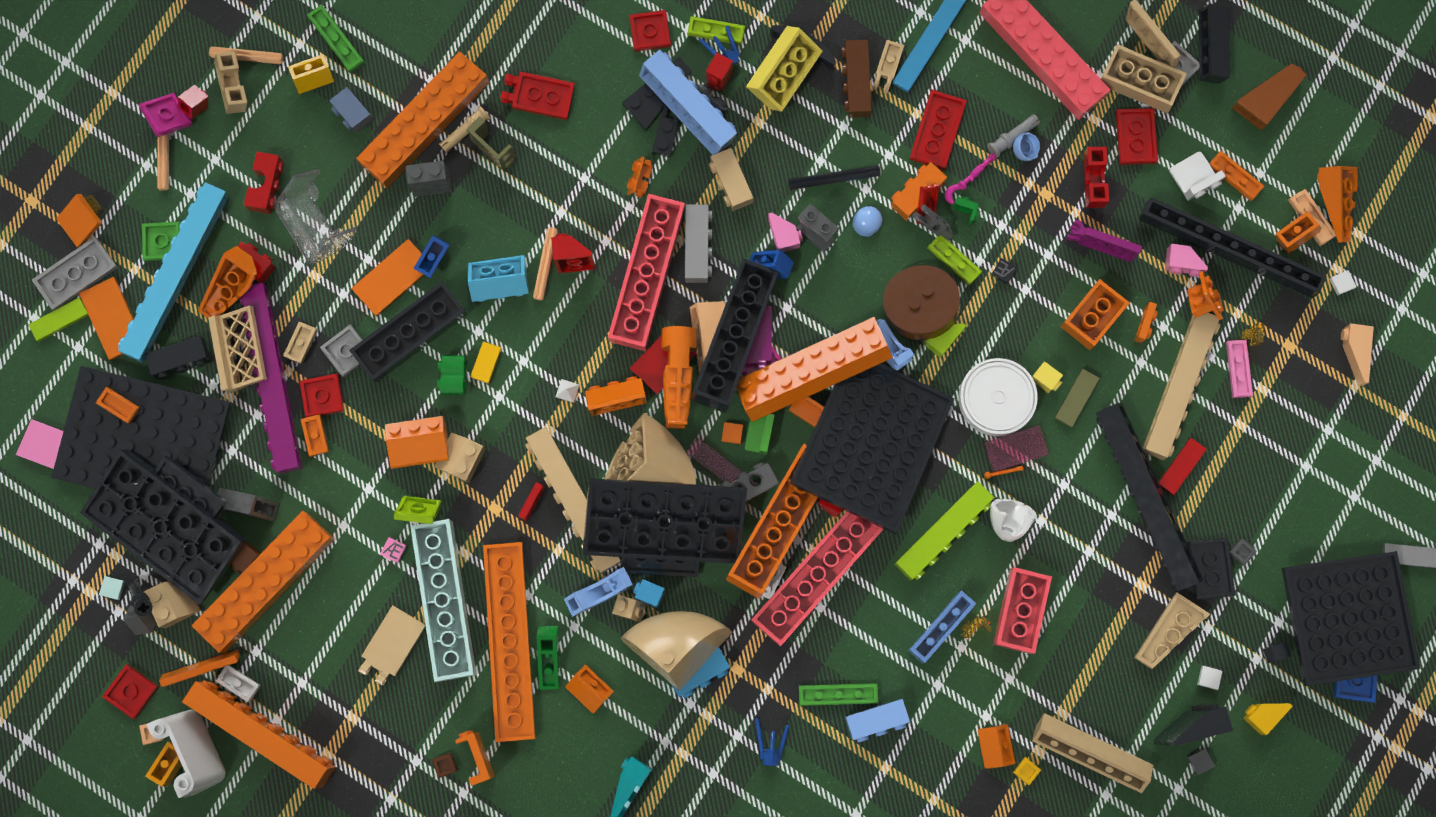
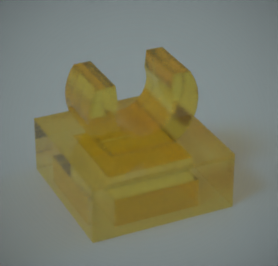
M1256 323L1250 329L1242 331V339H1250V346L1262 344L1264 324Z

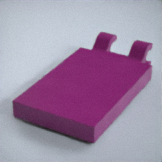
M1079 220L1073 222V225L1069 228L1071 230L1070 234L1066 237L1069 241H1076L1080 245L1128 262H1132L1142 249V246L1089 227L1085 228Z
M766 306L741 375H747V364H758L759 370L766 367V363H772V306Z

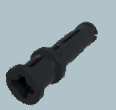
M133 579L134 583H132V580H129L127 588L132 596L131 604L134 607L135 613L139 616L150 614L153 606L148 595L142 591L138 580Z

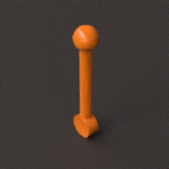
M1019 466L992 473L985 472L984 478L990 479L992 476L1022 471L1024 468Z

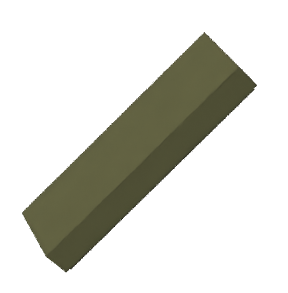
M1082 369L1054 419L1072 428L1100 378Z

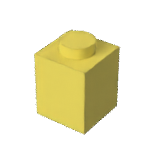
M1044 361L1032 378L1036 385L1049 393L1052 389L1054 391L1058 389L1062 383L1060 379L1063 375Z

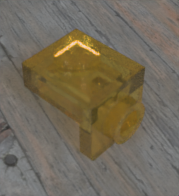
M976 616L972 621L968 620L962 626L963 632L960 635L968 640L979 626L986 632H991L993 628L990 627L991 623L982 616L980 618Z

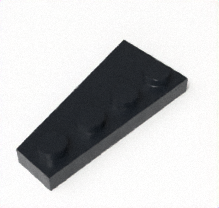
M680 57L672 62L676 67L678 66L683 70L686 78L690 75V68ZM645 83L625 99L622 105L640 126L647 131L654 119L660 114L665 103Z

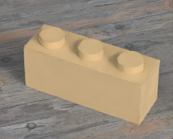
M732 148L712 155L709 167L713 174L716 173L718 177L716 183L719 190H723L725 193L723 199L726 206H730L733 212L752 204V193Z

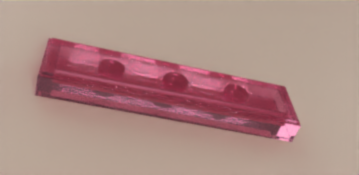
M699 438L694 441L686 452L687 455L723 482L729 481L732 483L737 480V475L743 473ZM750 479V484L752 486H758L757 482H755L753 479Z

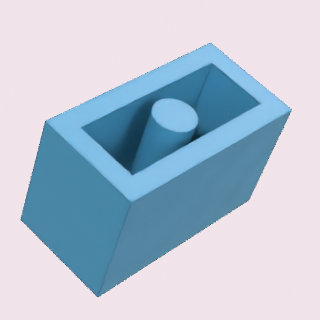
M642 579L641 583L637 582L633 593L636 595V600L658 609L665 594V589Z

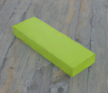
M691 16L687 36L714 40L713 37L716 36L720 42L730 43L725 26L728 25L735 44L742 45L745 26Z
M941 235L927 247L968 286L982 273L974 263Z
M79 297L28 325L36 341L40 342L89 315L82 299Z

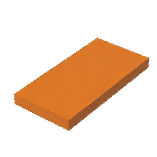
M409 239L406 240L351 289L378 317L425 276L413 269L422 253Z
M112 277L79 293L110 361L123 355L118 351V344L121 338L126 336L129 322L134 320L116 278Z

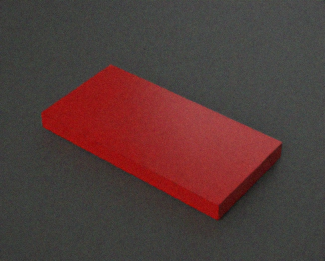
M931 89L909 160L925 165L932 162L938 169H946L967 100Z

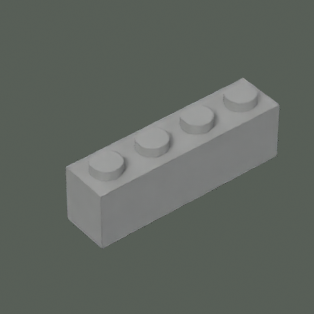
M686 204L685 283H708V277H712V266H708V259H712V247H708V240H712V229H708V222H712V211H709L708 205Z

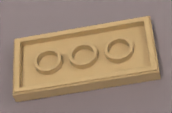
M1137 0L1131 1L1126 16L1127 23L1159 62L1177 68L1181 55Z

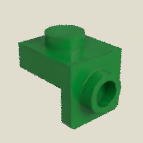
M957 197L953 209L970 214L967 225L971 226L973 221L977 222L980 211L977 210L978 203L972 202L968 197Z

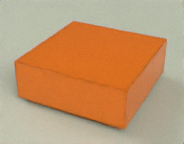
M724 422L722 442L741 444L743 425Z

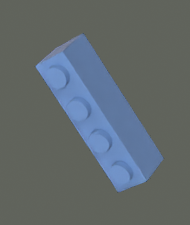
M962 590L959 591L908 651L922 664L926 663L976 603Z

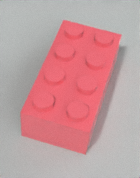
M1015 567L1009 570L993 645L1027 654H1035L1052 579L1051 576Z

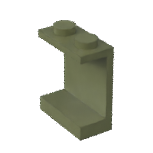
M480 116L466 129L471 141L503 171L515 163L516 156L510 144L500 154H497L484 141L490 132L486 122Z

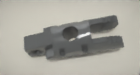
M925 204L921 206L922 211L926 214L924 217L917 212L912 214L914 219L935 235H941L948 241L954 237L952 230L949 228L950 224Z

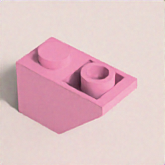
M1171 244L1167 248L1166 271L1177 275L1189 273V276L1200 277L1199 272L1201 271L1207 272L1208 267L1191 246Z

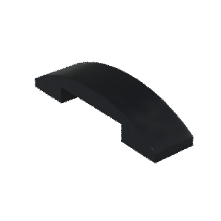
M772 25L770 36L778 40L787 26ZM804 32L822 50L817 63L834 71L836 60L831 52L815 37Z

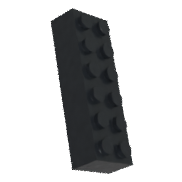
M441 281L349 351L371 380L377 383L464 318L467 313Z

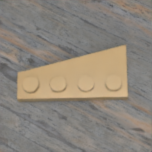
M1176 592L1134 658L1150 669H1153L1210 614Z

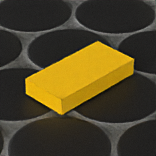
M483 342L470 377L489 384L502 348Z

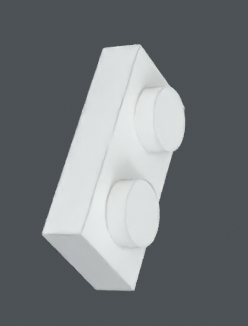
M230 665L224 667L216 680L217 683L247 702L252 700L261 686Z

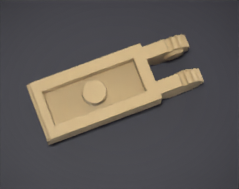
M886 40L876 71L873 90H877L881 77L887 79L883 93H888L904 49L903 44Z

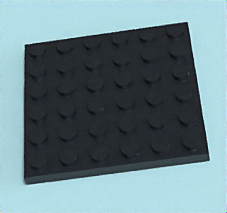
M1397 551L1281 568L1304 686L1420 669Z

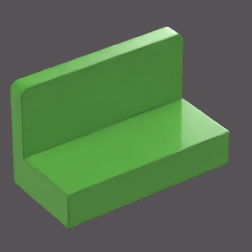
M769 414L753 422L750 420L744 448L746 451L767 455L774 414Z

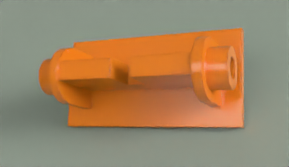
M644 156L633 163L632 171L634 172L627 184L629 189L627 195L636 193L635 196L642 198L646 193L648 181L642 180V178H650L653 165H651L652 161L650 160L644 161Z

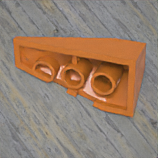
M1334 166L1319 168L1317 180L1338 242H1351L1353 218L1350 215L1356 204L1352 199L1353 192H1357L1358 167Z
M238 246L224 252L198 309L201 314L207 318L214 315L220 316L251 288L257 275L252 256Z

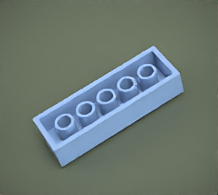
M659 49L643 63L639 74L640 78L712 155L722 152L737 134L735 126L723 118L722 112L718 108H714L710 104L709 98L697 90L696 84L684 76L683 70L671 62L670 56Z

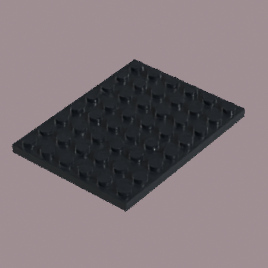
M882 363L834 384L789 484L896 535L955 398Z
M81 366L51 478L96 488L119 450L128 449L153 469L157 468L164 456H168L210 488L232 402ZM106 387H109L140 407L130 424L96 404Z

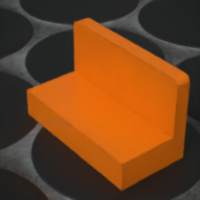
M806 397L793 403L788 411L815 427L824 406L810 397Z
M587 665L581 668L566 685V689L593 714L614 692Z
M1008 724L978 729L983 762L986 769L1015 764Z

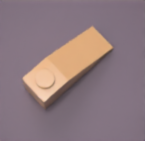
M1349 324L1342 330L1341 340H1343V348L1358 386H1363L1369 383L1374 327Z

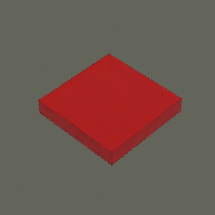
M666 10L629 15L635 52L671 47Z
M337 373L300 381L306 418L345 411L339 375Z
M126 664L102 697L130 718L136 719L159 686Z

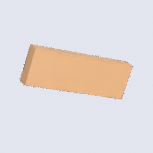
M1306 189L1288 199L1299 217L1308 211L1320 225V233L1314 236L1319 246L1336 237L1334 229Z

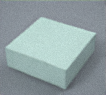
M105 576L99 595L120 600L125 581Z

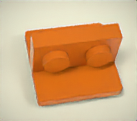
M1201 271L1199 272L1201 284L1187 290L1192 314L1196 318L1214 311L1218 320L1223 319L1221 312L1224 309L1219 301L1221 300L1220 294L1217 289L1213 290V282L1210 276L1206 277L1204 272Z

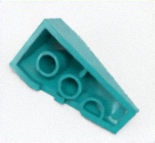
M634 756L630 759L626 757L620 767L623 771L620 775L610 817H623L653 769Z

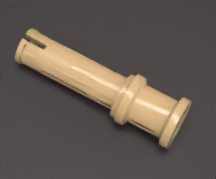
M481 106L470 117H466V122L439 143L446 153L468 135L466 129L479 116L484 121L491 119Z

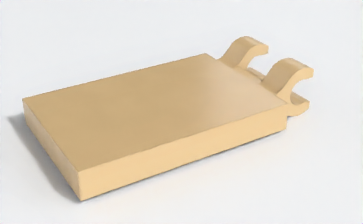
M392 605L361 657L366 660L358 671L368 675L372 667L376 668L381 672L375 682L384 685L390 674L393 676L398 674L426 625Z

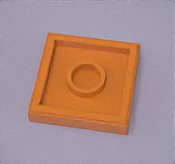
M76 194L56 218L76 247L85 244L102 224L82 194Z

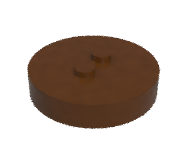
M919 265L904 269L896 274L885 288L883 295L885 316L889 325L906 338L914 340L936 338L947 332L959 316L960 293L958 286L948 273L933 266Z

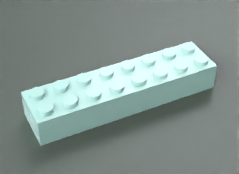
M446 519L435 521L433 524L424 523L410 526L434 682L477 675L453 521Z

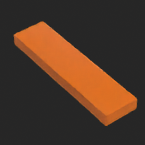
M237 649L165 673L159 680L161 687L237 663L240 657L239 650Z

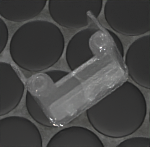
M319 169L293 175L275 203L278 216L309 264L319 263L345 247L357 231L356 227L344 231L342 229L333 231L315 202L318 199L319 190L313 181L320 173Z

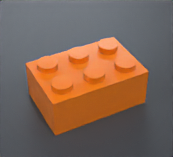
M1099 279L1060 327L1088 350H1091L1130 302Z

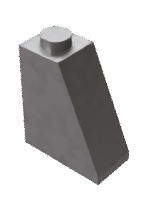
M219 488L218 494L227 500L223 508L224 510L274 522L279 503L256 495Z

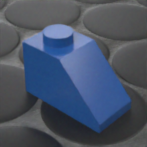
M432 235L413 269L431 278L451 244Z
M781 250L753 252L750 258L752 262L779 271L776 279L788 278L794 264Z

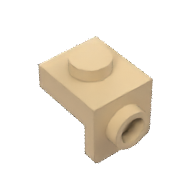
M618 595L612 614L641 622L645 615L646 604Z

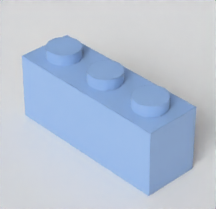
M903 699L845 717L852 740L857 739V742L868 740V735L876 733V737L887 734V729L893 727L895 731L906 728V723L910 722Z

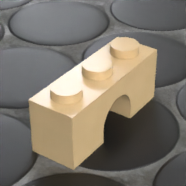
M235 51L216 53L214 64L226 114L245 112L247 99L244 87L240 86L239 66Z

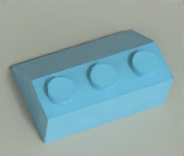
M525 256L468 263V286L472 302H483L488 299H503L509 296L529 294Z

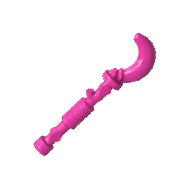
M991 153L966 179L948 187L945 191L946 201L954 204L952 199L953 193L956 190H965L969 181L973 182L974 178L991 161L993 162L996 159V156Z

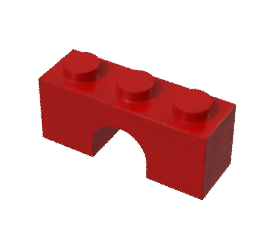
M1087 147L1083 153L1086 208H1105L1109 202L1108 183H1105L1107 147Z
M257 152L253 170L257 175L265 176V182L259 188L248 187L244 206L251 211L271 214V210L275 208V194L280 188L279 177L280 173L284 171V162L279 155Z

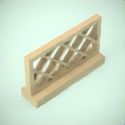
M249 305L220 316L208 317L221 390L236 392L239 391V388L267 380L253 306ZM248 312L249 318L245 324L241 321L244 313ZM228 318H232L234 320L230 329L227 325ZM238 324L244 326L240 335L235 333ZM248 330L252 333L249 342L244 339ZM232 335L238 338L234 347L231 346L230 341ZM242 342L247 344L244 353L238 351ZM251 348L255 350L253 360L247 357ZM235 354L241 356L237 365L234 363ZM245 360L251 363L247 372L241 369ZM255 367H257L259 371V377L256 378L251 376V373ZM239 372L245 375L241 383H238L237 379Z

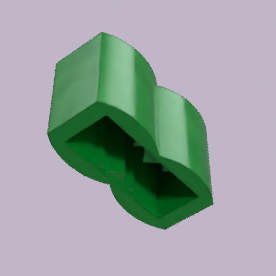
M442 356L441 361H438V372H441V378L437 380V390L440 391L442 396H466L467 358L465 356Z

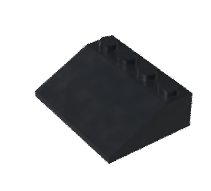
M1197 704L1191 706V710L1185 711L1153 741L1157 745L1176 746L1231 732L1233 728L1226 707H1219V704Z

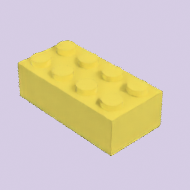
M787 26L746 87L769 109L782 112L822 53V50L800 28Z

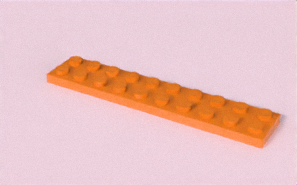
M523 543L483 545L495 742L536 739Z

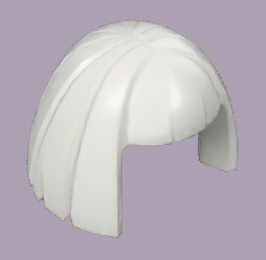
M996 499L992 502L990 509L991 522L995 533L1000 539L1007 542H1012L1022 537L1031 527L1036 517V513L1030 506H1024L1022 502L1010 501L1009 499Z

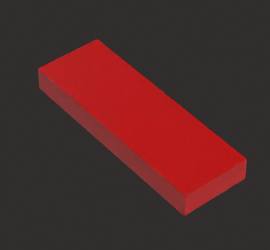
M1189 438L1158 481L1161 488L1173 496L1204 454L1206 448L1194 439Z

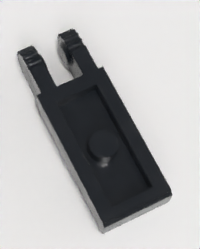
M665 104L662 117L659 120L652 154L670 157L678 127V117L674 114L673 119L666 118L669 108Z

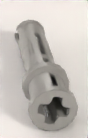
M1032 114L1007 134L1002 133L996 141L988 143L987 148L989 152L998 158L1001 152L1013 146L1016 137L1029 132L1040 124V121L1036 122L1038 120L1037 116Z

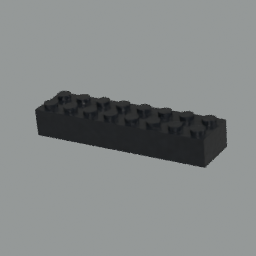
M743 258L690 400L723 413L727 412L779 271Z

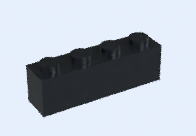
M1208 4L1199 9L1200 81L1219 84L1230 78L1229 7Z

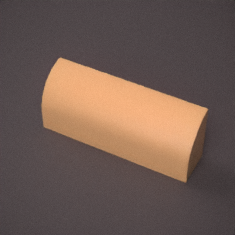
M725 301L697 302L690 307L692 328L697 329L696 356L699 373L724 310Z

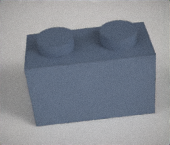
M348 87L329 100L333 106L330 109L337 117L341 115L344 119L342 123L349 131L352 129L357 134L373 121L370 113Z

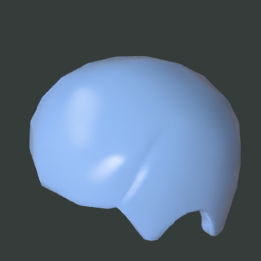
M1028 132L1016 137L1013 143V152L1018 159L1031 161L1038 157L1040 142L1035 135Z
M866 206L858 210L854 215L852 225L859 235L869 237L880 229L883 218L875 207Z

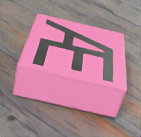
M388 537L380 555L399 563L407 546Z

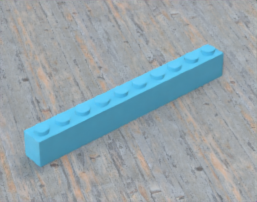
M206 182L203 187L201 186L198 189L197 198L189 206V214L186 220H182L178 235L174 236L171 241L172 247L169 253L164 255L160 270L158 269L154 274L153 284L146 289L143 303L138 305L134 320H131L128 324L126 336L122 337L118 344L119 352L141 363L145 362V354L150 352L229 198L226 191Z

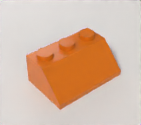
M637 377L627 378L626 382L622 383L613 381L607 383L608 386L601 388L599 385L592 386L588 391H585L588 410L591 416L647 403L642 379H637Z
M443 416L385 424L386 445L391 469L449 460L447 427Z

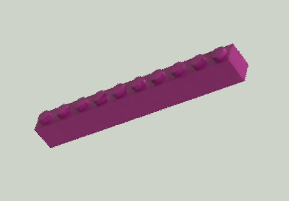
M264 283L252 285L239 299L244 307L250 305L254 308L267 380L258 382L259 385H256V389L262 399L260 410L265 415L266 422H263L265 432L269 436V440H267L268 450L272 451L273 459L270 460L271 467L275 472L284 474L303 468L268 287ZM248 312L243 314V320L246 323L249 318ZM248 330L246 333L248 341H250L252 337V333L250 330ZM251 348L250 356L253 360L255 356V350ZM255 367L253 373L256 378L259 377V371Z

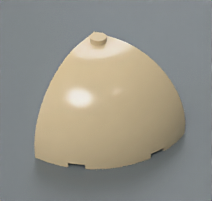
M643 413L630 429L632 434L626 442L622 441L605 476V479L696 485L694 468L681 444L663 425L646 413Z
M673 611L644 619L630 628L621 637V640L680 691L714 651L729 637L732 631L724 624L706 615L695 612Z

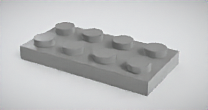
M93 237L33 278L32 281L50 308L55 311L118 267L99 239Z

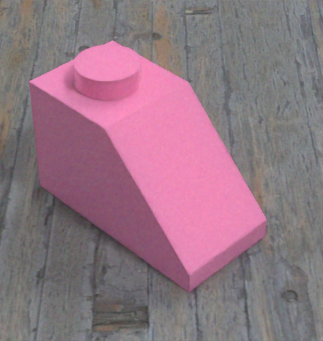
M769 213L768 221L776 249L787 252L800 248V242L803 241L800 230L797 231L795 225L774 213Z

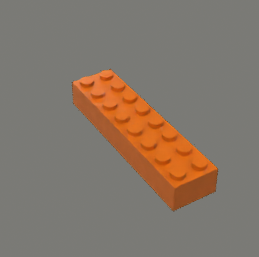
M459 51L356 158L360 165L388 189L406 170V166L411 165L490 83L487 75Z
M872 317L740 378L736 389L747 415L753 422L893 358L875 317Z
M805 444L802 445L726 578L730 583L758 599L765 592L818 498L789 484L807 446Z
M302 511L191 626L219 653H226L335 538L309 513Z
M205 680L203 682L195 681L182 701L184 704L311 788H322L336 768L330 758L324 755L322 757L317 755L316 749L310 745H302L299 743L300 739L295 735L285 734L283 732L284 728L276 723L270 724L267 722L268 718L259 712L256 714L250 711L252 707L244 702L239 703L234 700L236 697L227 691L224 693L218 690L219 686L216 683Z

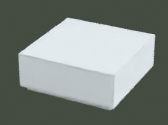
M1348 270L1329 279L1337 296L1356 288Z
M1201 666L1197 685L1218 690L1222 671Z

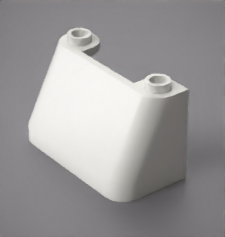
M187 710L146 724L150 734L155 739H164L170 736L185 773L179 775L174 781V789L178 798L193 796L220 783L225 778V768L201 714L195 710Z

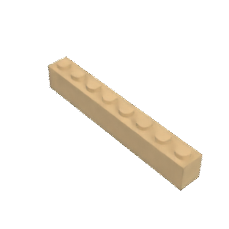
M1206 313L1196 318L1192 315L1143 446L1145 453L1164 460L1168 456L1171 457L1175 446H1173V442L1180 435L1181 428L1179 426L1181 421L1184 422L1187 416V404H1190L1193 400V388L1199 384L1201 378L1199 372L1201 369H1204L1207 363L1205 356L1207 351L1210 352L1214 341H1211L1214 334H1217L1220 328L1219 320L1213 314Z
M544 427L526 437L528 443L525 446L530 454H535L537 460L534 462L539 471L544 470L546 484L548 487L552 486L556 493L553 496L558 504L562 503L565 508L562 512L566 520L572 521L574 527L571 529L577 538L581 537L583 541L587 499L551 434ZM591 556L593 560L590 561L595 572L599 570L601 574L621 563L619 557Z

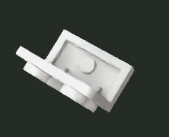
M1201 152L1186 158L1172 166L1169 170L1188 201L1194 197L1196 199L1206 194V190L1210 188L1212 190L1222 185L1221 181L1226 177L1222 170L1215 174Z

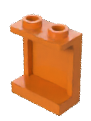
M469 730L459 734V739L455 740L456 744L468 741L480 773L468 778L471 786L494 778L495 775L479 732L473 733V730Z

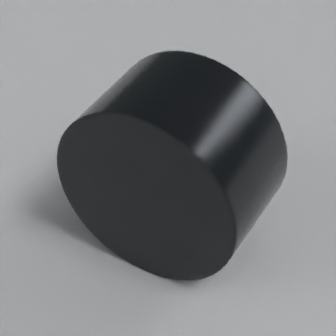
M1287 642L1262 648L1266 663L1292 656Z

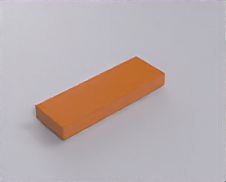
M1222 151L1209 163L1215 173L1222 170L1226 176L1224 180L1250 201L1264 188L1263 184Z

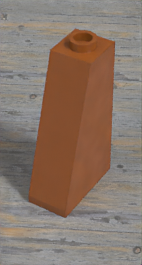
M1290 64L1240 98L1232 109L1262 131L1307 74L1304 73L1301 67Z

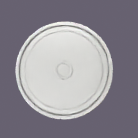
M1002 358L988 359L974 366L963 379L958 396L960 410L968 424L975 430L989 436H1006L1021 429L1033 416L1038 399L1035 382L1028 371L1018 363Z

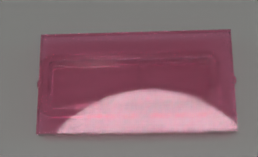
M1039 426L984 442L994 472L1049 455Z

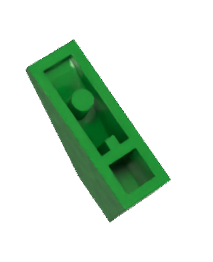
M539 626L537 632L539 690L559 689L558 626Z

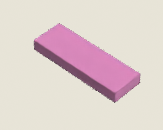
M1247 340L1227 341L1226 350L1232 398L1252 397L1253 390Z

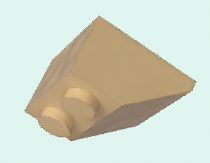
M451 433L448 438L449 460L436 462L434 467L470 483L486 449L472 440Z
M169 581L144 591L152 603L153 608L151 612L159 628H168L201 611L198 603Z

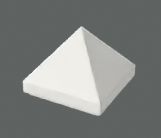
M561 379L556 398L574 403L580 385Z

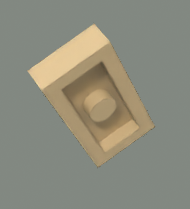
M298 322L283 356L303 364L318 330Z

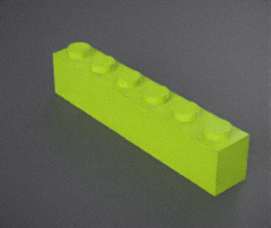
M977 481L894 565L910 581L914 578L918 580L925 573L923 569L928 564L932 566L939 559L937 555L941 551L945 553L953 545L951 541L955 537L959 539L966 532L964 528L968 524L972 526L980 518L978 514L982 510L986 512L991 507V501L995 497Z

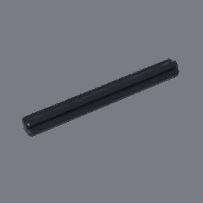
M879 165L792 178L788 180L790 190L876 177L880 176L881 171Z

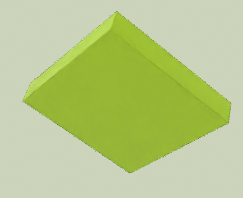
M403 496L394 512V519L433 524L441 508V501Z

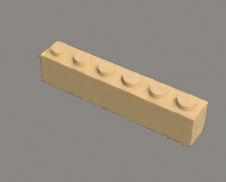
M1045 713L1036 725L1032 741L1140 793L1145 790L1151 781L1153 764Z

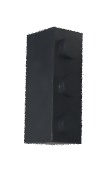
M201 336L145 354L151 376L159 380L169 378L170 374L176 372L178 374L187 372L188 368L194 366L196 368L205 366L206 362L212 361L206 340Z

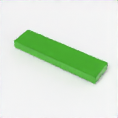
M323 5L307 14L310 21L349 73L365 63Z
M877 684L799 686V706L878 703Z

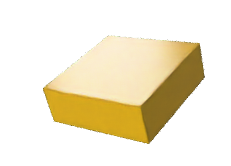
M1024 757L1013 773L1027 785H1030L1041 769Z

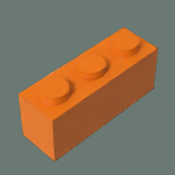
M932 162L927 166L924 164L917 171L918 175L914 179L911 177L904 184L905 188L901 192L898 190L891 198L893 201L890 207L906 221L918 210L920 187L926 188V185L932 186V184H937L940 188L947 179V176Z

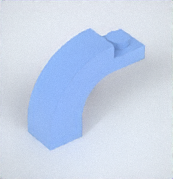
M879 319L876 322L893 358L886 362L893 369L899 370L912 361L911 357L914 354L910 348H906L899 343L885 320Z
M623 567L606 578L572 593L564 601L573 617L622 593L632 585V582Z

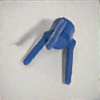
M727 25L725 29L733 52L731 49L726 51L716 36L713 39L722 51V55L733 60L734 66L740 62L738 58L740 53L736 48ZM700 38L699 41L715 56L716 51Z
M756 718L760 759H763V765L778 766L779 760H782V752L789 725L785 726L778 753L777 749H774L775 731L771 732L770 748H766V751H764L759 719Z

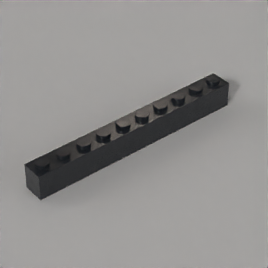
M1152 197L1145 203L1138 220L1310 298L1320 293L1327 277Z
M1117 403L1097 412V423L1100 428H1103L1106 434L1104 435L1105 440L1113 449V458L1116 463H1119L1122 469L1121 475L1130 486V495L1136 499L1138 504L1137 510L1146 521L1145 527L1147 532L1153 536L1154 547L1163 558L1161 560L1163 567L1170 573L1172 586L1177 591L1200 583L1204 579L1123 404Z

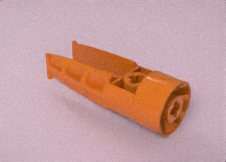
M669 326L662 329L661 349L668 351V365L665 366L663 372L666 428L685 429L690 409L693 367L689 366L690 352L697 350V329L685 326Z

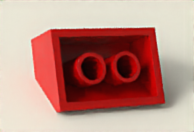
M562 233L555 235L556 237H551L553 261L558 274L596 270L592 252L571 235L567 236V234Z

